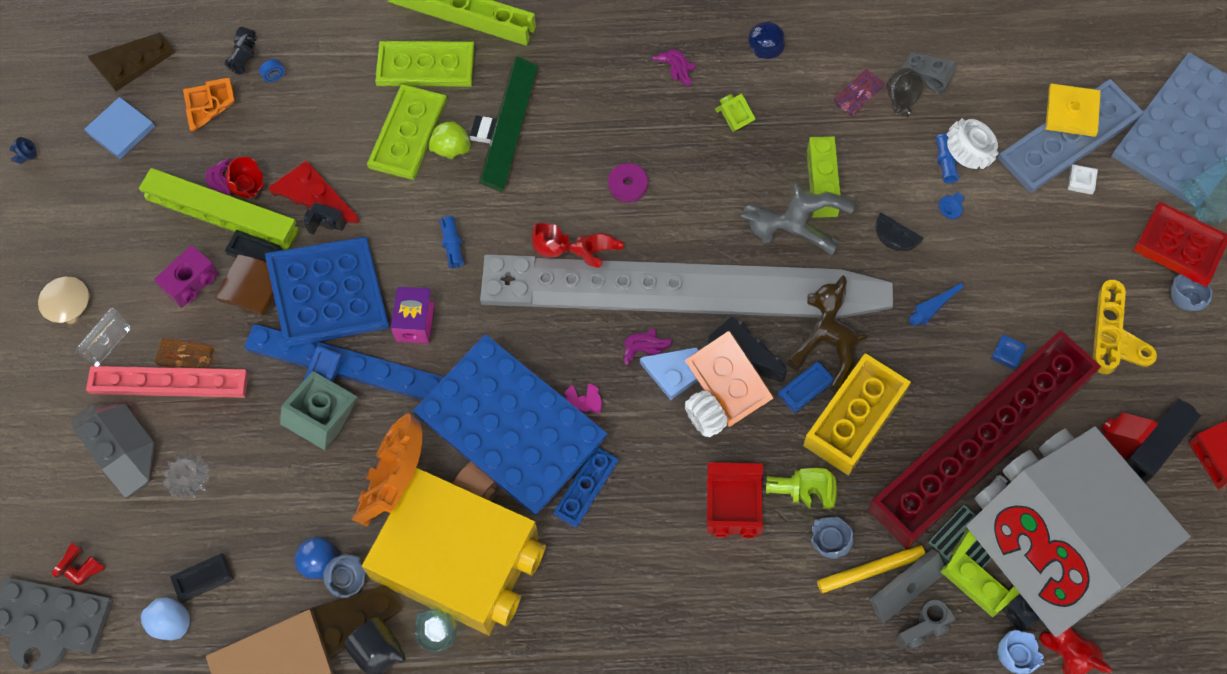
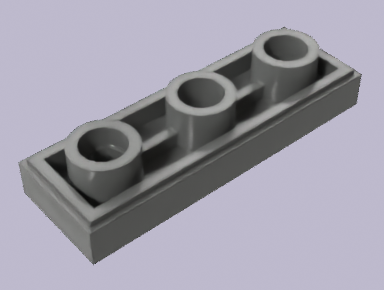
M931 549L870 599L878 619L885 623L943 576L940 571L944 564L939 552Z

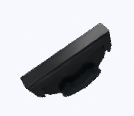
M880 212L876 221V234L886 247L896 251H908L922 243L924 239L922 236Z

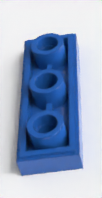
M597 447L582 466L554 510L553 515L577 529L615 469L619 459ZM585 483H588V484L591 485V486H590L589 488H587V489H584V488L581 487V486H582L583 484H585Z

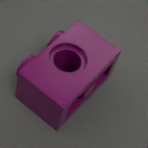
M190 245L154 281L164 294L180 308H183L186 304L192 302L205 286L210 285L219 273L209 259Z

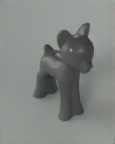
M795 184V193L784 214L779 215L756 205H748L744 208L745 213L740 216V218L749 221L751 231L754 235L761 238L764 244L771 243L774 232L780 228L814 243L832 256L838 239L807 224L809 214L823 207H833L852 214L857 199L827 191L820 194L810 193L801 190L800 186Z

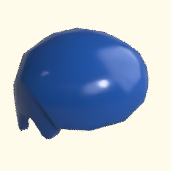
M309 538L299 545L297 549L295 567L302 576L308 579H323L325 566L334 557L340 556L339 549L326 539Z

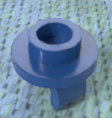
M958 191L953 196H944L939 201L941 213L949 219H957L963 212L961 202L965 199V196Z

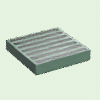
M963 505L926 545L930 549L939 552L941 559L948 564L953 556L951 554L952 550L965 533L966 525L976 515ZM977 539L965 552L981 568H984L992 559Z

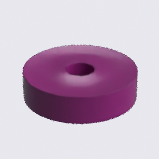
M632 163L616 166L608 177L609 192L620 202L632 203L638 201L645 195L648 188V178L645 171L640 166ZM626 181L632 182L630 185L624 184Z

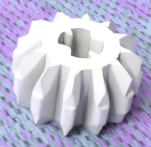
M702 390L692 395L685 402V410L688 413V417L697 431H700L703 436L711 437L714 434L716 435L727 426L728 421L725 411L722 409L721 403H718L715 396H712L710 392Z

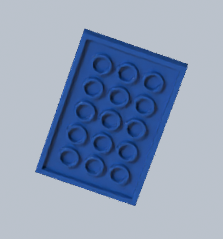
M486 334L413 410V414L535 517L607 437V433Z

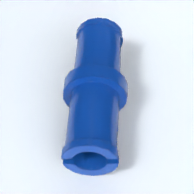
M942 133L935 139L939 153L937 161L941 165L943 182L949 184L959 179L956 166L957 160L948 149L947 140L949 137L947 133Z
M446 216L444 219L441 218L439 220L443 234L442 247L446 249L448 267L452 269L460 268V266H464L460 247L462 239L458 236L455 217Z

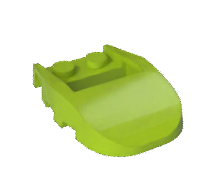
M966 528L964 530L965 533L951 552L952 558L947 565L942 567L940 572L991 617H994L1020 593L1015 586L1008 591L965 554L976 541L974 535Z

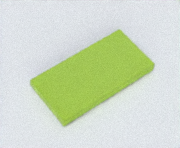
M379 41L376 85L401 86V84L408 86L472 87L474 42Z
M401 84L367 162L368 168L414 180L429 146L432 132L436 128L446 105L447 96Z

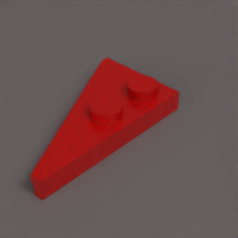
M307 160L268 187L270 193L274 196H277V194L289 198L291 202L298 205L303 204L309 209L312 208L314 202L341 211L347 223L351 222L355 225L359 223L355 213Z

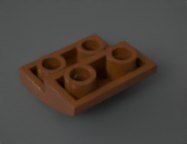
M238 255L215 298L220 303L239 306L245 312L264 316L274 297L267 263L251 257Z

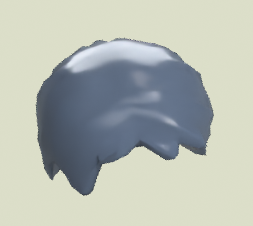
M839 517L814 520V525L812 526L814 535L811 537V543L820 555L837 559L849 553L853 546L854 538L851 526Z

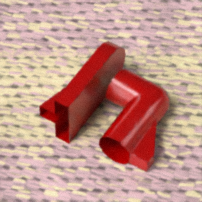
M71 542L63 559L52 571V575L58 578L65 572L64 576L76 585H81L88 577L103 571L105 567L92 557H89L80 569L77 570L71 564L82 550Z

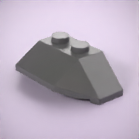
M92 404L70 419L78 437L103 472L126 499L150 483L155 443L126 404Z

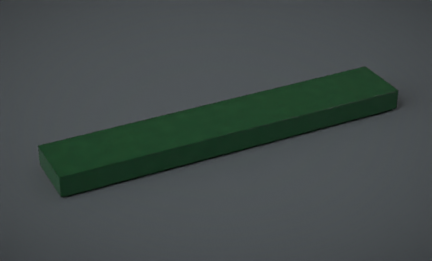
M518 56L514 58L479 180L480 184L502 192L505 188L538 68L537 65Z

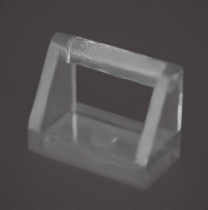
M111 307L74 351L94 366H99L131 327L121 314Z

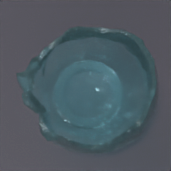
M430 609L426 612L417 613L415 623L418 628L415 632V638H417L419 645L429 652H442L454 644L457 637V624L450 614L440 609Z

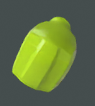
M806 468L795 470V475H792V478L767 476L766 494H791L793 503H799L800 498L808 508H811L812 501L809 495L814 493L821 500L824 509H831L836 503L837 483L833 474L827 469Z

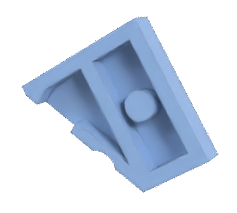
M691 348L646 356L640 359V364L667 397L672 400L698 381L685 360L699 350Z

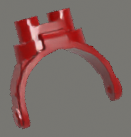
M597 233L586 235L585 237L579 236L577 242L570 244L569 250L572 253H576L577 256L583 257L588 266L600 268L603 265L602 260L598 257H593L592 254L608 249L622 250L624 243L621 240L613 239L608 234Z

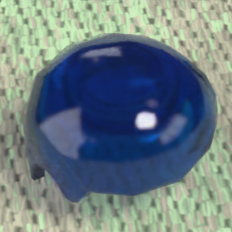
M767 21L758 23L750 30L748 34L749 46L753 48L758 58L771 59L778 57L784 51L785 36L779 25Z

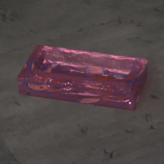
M865 69L834 98V104L853 117L883 88L884 82Z

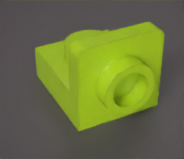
M731 93L719 100L721 105L715 108L717 113L719 111L722 112L732 132L755 120L742 94L734 97Z

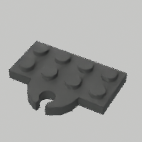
M5 577L0 588V636L10 638L9 651L11 658L18 666L25 670L29 666L28 657L30 653L40 650V658L33 664L32 670L43 672L58 664L63 659L67 650L91 655L95 654L113 601L106 597Z

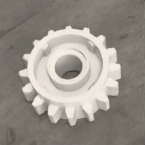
M962 118L949 128L950 131L947 133L949 137L947 140L948 149L960 164L972 169H977L978 167L984 169L996 160L998 142L994 133L984 123L975 119L965 121Z

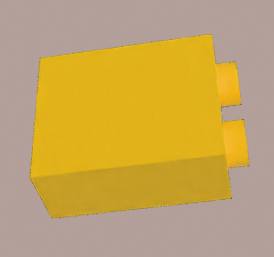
M416 468L414 476L386 520L362 564V568L372 581L383 586L386 585L387 588L489 636L496 622L504 626H508L521 599V595L513 592L512 589L521 571L531 576L536 572L543 558L546 545L537 541L539 536L535 521Z

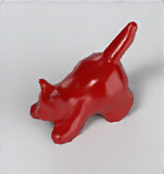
M1072 626L1056 638L1050 630L1049 634L1042 633L1039 636L1043 646L1058 653L1063 658L1062 670L1064 674H1086L1093 668L1103 673H1110L1112 671L1111 667L1103 661V654L1098 645L1091 640L1084 639Z

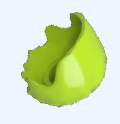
M455 121L440 123L434 128L429 141L430 152L449 159H453L459 154H466L471 146L468 133Z

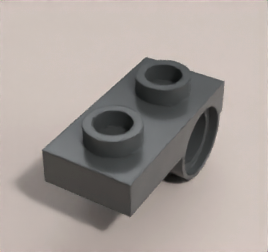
M911 52L901 68L902 76L925 81L928 88L935 92H944L956 73L957 67L956 62L952 60Z
M931 600L919 612V624L900 633L895 640L900 649L909 646L913 650L926 643L924 638L932 634L937 638L951 630L949 626L955 621V617L943 602ZM927 610L936 611L939 614L940 621L934 622L930 620L927 616Z

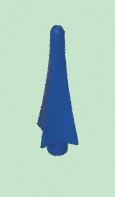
M959 283L948 291L916 305L915 312L908 318L910 324L916 326L921 323L924 327L942 306L964 287V284Z

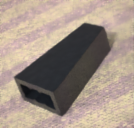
M1178 399L1159 420L1158 425L1126 460L1128 465L1145 484L1158 472L1202 416L1196 412V409L1191 404Z

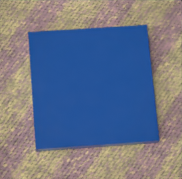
M367 237L265 253L285 347L389 328Z

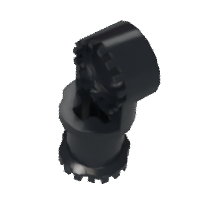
M243 26L238 28L234 37V52L224 62L226 68L232 69L231 72L235 71V74L238 73V75L244 74V67L248 60L254 57L255 54L252 50L254 46L252 44L255 45L254 41H256L255 37H257L255 30Z

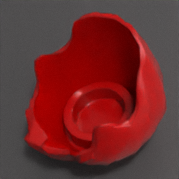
M238 157L233 159L228 166L226 184L233 194L245 199H253L258 194V191L263 188V173L251 157Z
M536 223L534 225L532 246L539 255L554 258L561 256V254L568 250L570 245L569 233L563 236L559 226L554 224Z

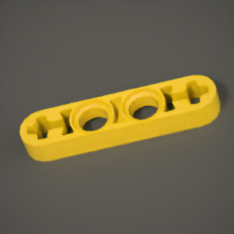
M1117 280L1106 281L1098 294L1093 359L1102 366L1098 373L1106 375L1115 371L1121 357L1126 290L1124 285ZM1109 289L1113 290V293L1116 295L1112 302H1109L1111 298ZM1106 310L1113 311L1117 319L1109 320L1104 316L1103 312ZM1109 333L1113 335L1115 342H1105L1101 334ZM1106 351H1110L1107 358L1110 363L1109 365H1106L1105 361L1102 360Z

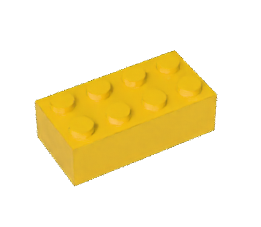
M865 353L810 429L803 446L849 476L906 394L911 382Z

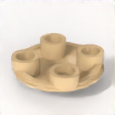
M65 276L54 279L40 292L38 299L39 311L44 318L51 322L73 324L79 320V316L86 309L91 293L85 284L75 277Z

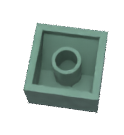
M312 371L281 406L280 424L325 450L343 428L357 401V396Z

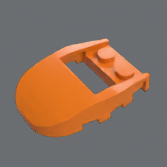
M407 413L399 418L390 427L376 453V457L380 458L376 469L370 468L366 479L370 480L367 492L361 491L358 499L360 504L356 514L352 517L353 521L367 527L371 519L376 518L380 513L384 511L391 513L414 476L421 453L423 435L419 421L411 414Z

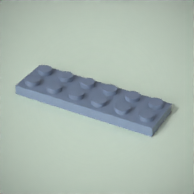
M1111 79L1094 89L1101 90L1098 133L1096 137L1045 130L1046 123H1044L999 154L997 159L1030 194L1132 125L1144 114Z

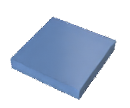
M119 97L84 130L118 159H121L155 126L153 122Z

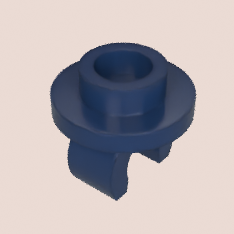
M24 137L17 138L10 147V151L17 153L11 158L13 162L22 164L26 160H32L36 157L34 143Z

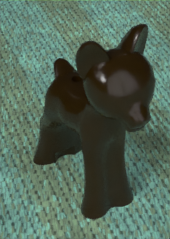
M844 275L839 278L836 284L823 285L815 293L808 294L807 304L818 308L822 315L807 340L787 359L788 366L799 371L807 357L822 341L836 347L840 365L830 383V390L834 394L838 392L854 365L852 355L859 341L867 338L866 334H857L853 329L836 320V314L844 303L847 291V280Z

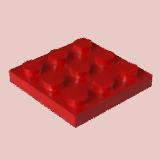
M1159 201L1133 251L1189 278L1193 282L1207 287L1227 246V234Z

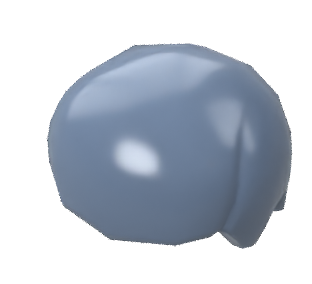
M1179 274L1173 279L1170 297L1173 303L1182 310L1201 311L1211 303L1213 290L1209 284L1205 287Z
M342 554L334 557L325 566L323 580L331 594L336 597L348 598L357 594L362 588L366 572L362 568L358 556Z

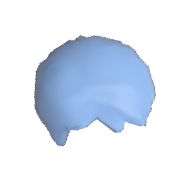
M168 597L155 599L142 611L140 617L141 624L147 634L162 640L172 641L182 638L190 625L189 611L181 603Z
M1014 630L1007 633L999 642L997 650L999 660L1012 673L1029 674L1038 667L1044 666L1042 661L1044 656L1038 652V643L1033 634Z

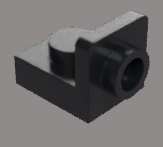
M314 202L311 210H307L304 216V225L308 233L312 235L315 234L319 224L329 230L335 228L343 231L347 223L341 211Z

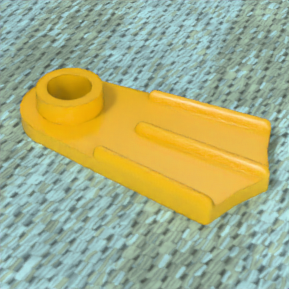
M1123 329L1120 359L1142 367L1151 366L1157 358L1156 350L1151 345ZM1109 333L1101 334L1105 342H1115L1113 335ZM1141 351L1147 352L1149 357L1143 356Z

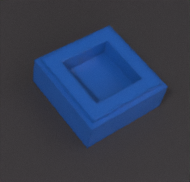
M1002 335L991 360L1016 370L1027 345Z

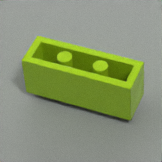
M835 136L810 137L807 148L810 193L820 194L827 191L840 195ZM823 207L812 212V218L838 217L839 209Z

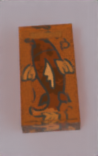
M162 338L154 362L157 365L172 368L208 369L214 349L212 346Z

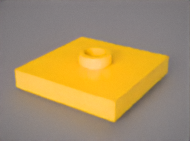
M1050 84L1045 130L1096 137L1098 133L1101 90Z

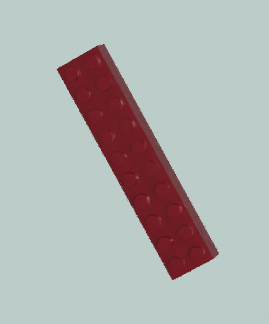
M1060 330L871 501L868 511L907 550L1081 390L1102 366Z

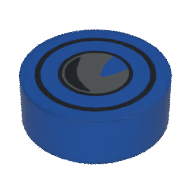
M271 59L261 65L259 73L264 81L274 82L284 75L285 68L281 61Z

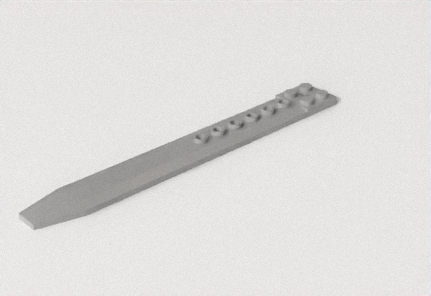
M485 255L480 297L481 305L820 318L822 315L821 311L807 304L808 294L815 293L823 285L836 284L839 278L844 275L847 280V291L844 303L837 312L836 318H845L892 309L893 284L892 282L842 269L602 261L603 265L600 268L588 266L585 260ZM506 276H511L515 278V281H511L510 285H505V281L502 279Z

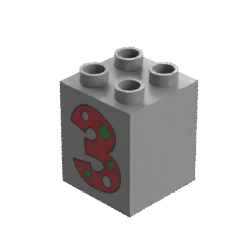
M1096 426L1075 439L1066 428L1059 431L1038 449L1044 456L1041 460H1038L1031 450L1026 451L1013 460L1002 471L1011 483L1007 486L1002 479H998L981 491L974 500L982 508V511L966 525L1055 638L1116 595L1191 537Z

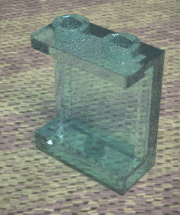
M1227 155L1219 159L1218 163L1193 178L1180 183L1184 196L1190 201L1196 211L1197 219L1208 225L1218 224L1227 218Z

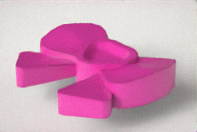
M588 384L586 397L580 396L578 398L574 386H570L565 391V399L579 411H591L599 414L602 410V401L598 394L599 389L596 386Z

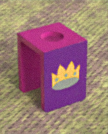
M397 287L391 330L396 342L430 343L435 307L434 302L430 301V289Z

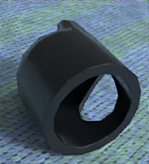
M381 617L373 618L361 625L343 644L359 668L366 674H385L396 662L403 663L406 659L397 638Z

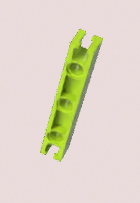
M388 0L390 3L525 46L530 41L528 29L533 33L536 29L534 13L493 0Z
M150 168L139 187L140 191L145 193L144 197L147 201L233 232L238 230L280 245L283 250L291 249L300 233V229L295 227V219Z

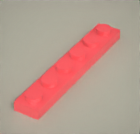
M90 366L86 391L89 394L245 398L249 373L246 369Z

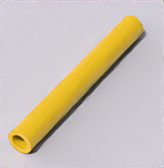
M919 545L819 579L817 584L820 592L825 593L916 562L926 553L923 546Z

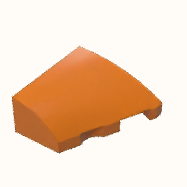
M230 77L205 82L206 85L183 89L187 108L186 114L191 132L199 129L235 102L234 89Z

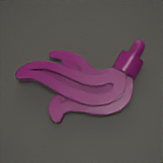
M672 49L665 53H658L657 56H652L653 61L658 60L659 63L667 62L671 65L670 74L675 81L679 79L682 84L691 86L692 80L689 78L687 71H693L696 65L695 63H689L680 51Z
M227 158L208 168L205 172V180L209 189L232 197L226 184V178L223 177V172L231 162V159Z
M650 328L647 333L628 336L625 340L624 364L628 365L638 351L648 355L661 354V351L668 349L672 345V339L662 340L655 338L656 331L654 328Z

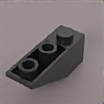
M731 316L709 335L708 344L726 332L731 331L759 375L781 383L785 380L787 372L785 364L778 357H773L760 339L755 340L749 334V330L743 322H737Z

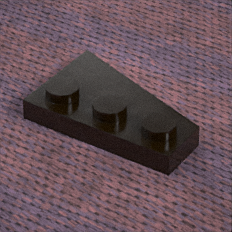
M159 32L89 55L88 58L111 87L118 91L176 52Z
M386 585L310 608L314 613L327 655L330 659L345 650L343 646L345 640L361 625L376 617H381L386 622L402 611Z

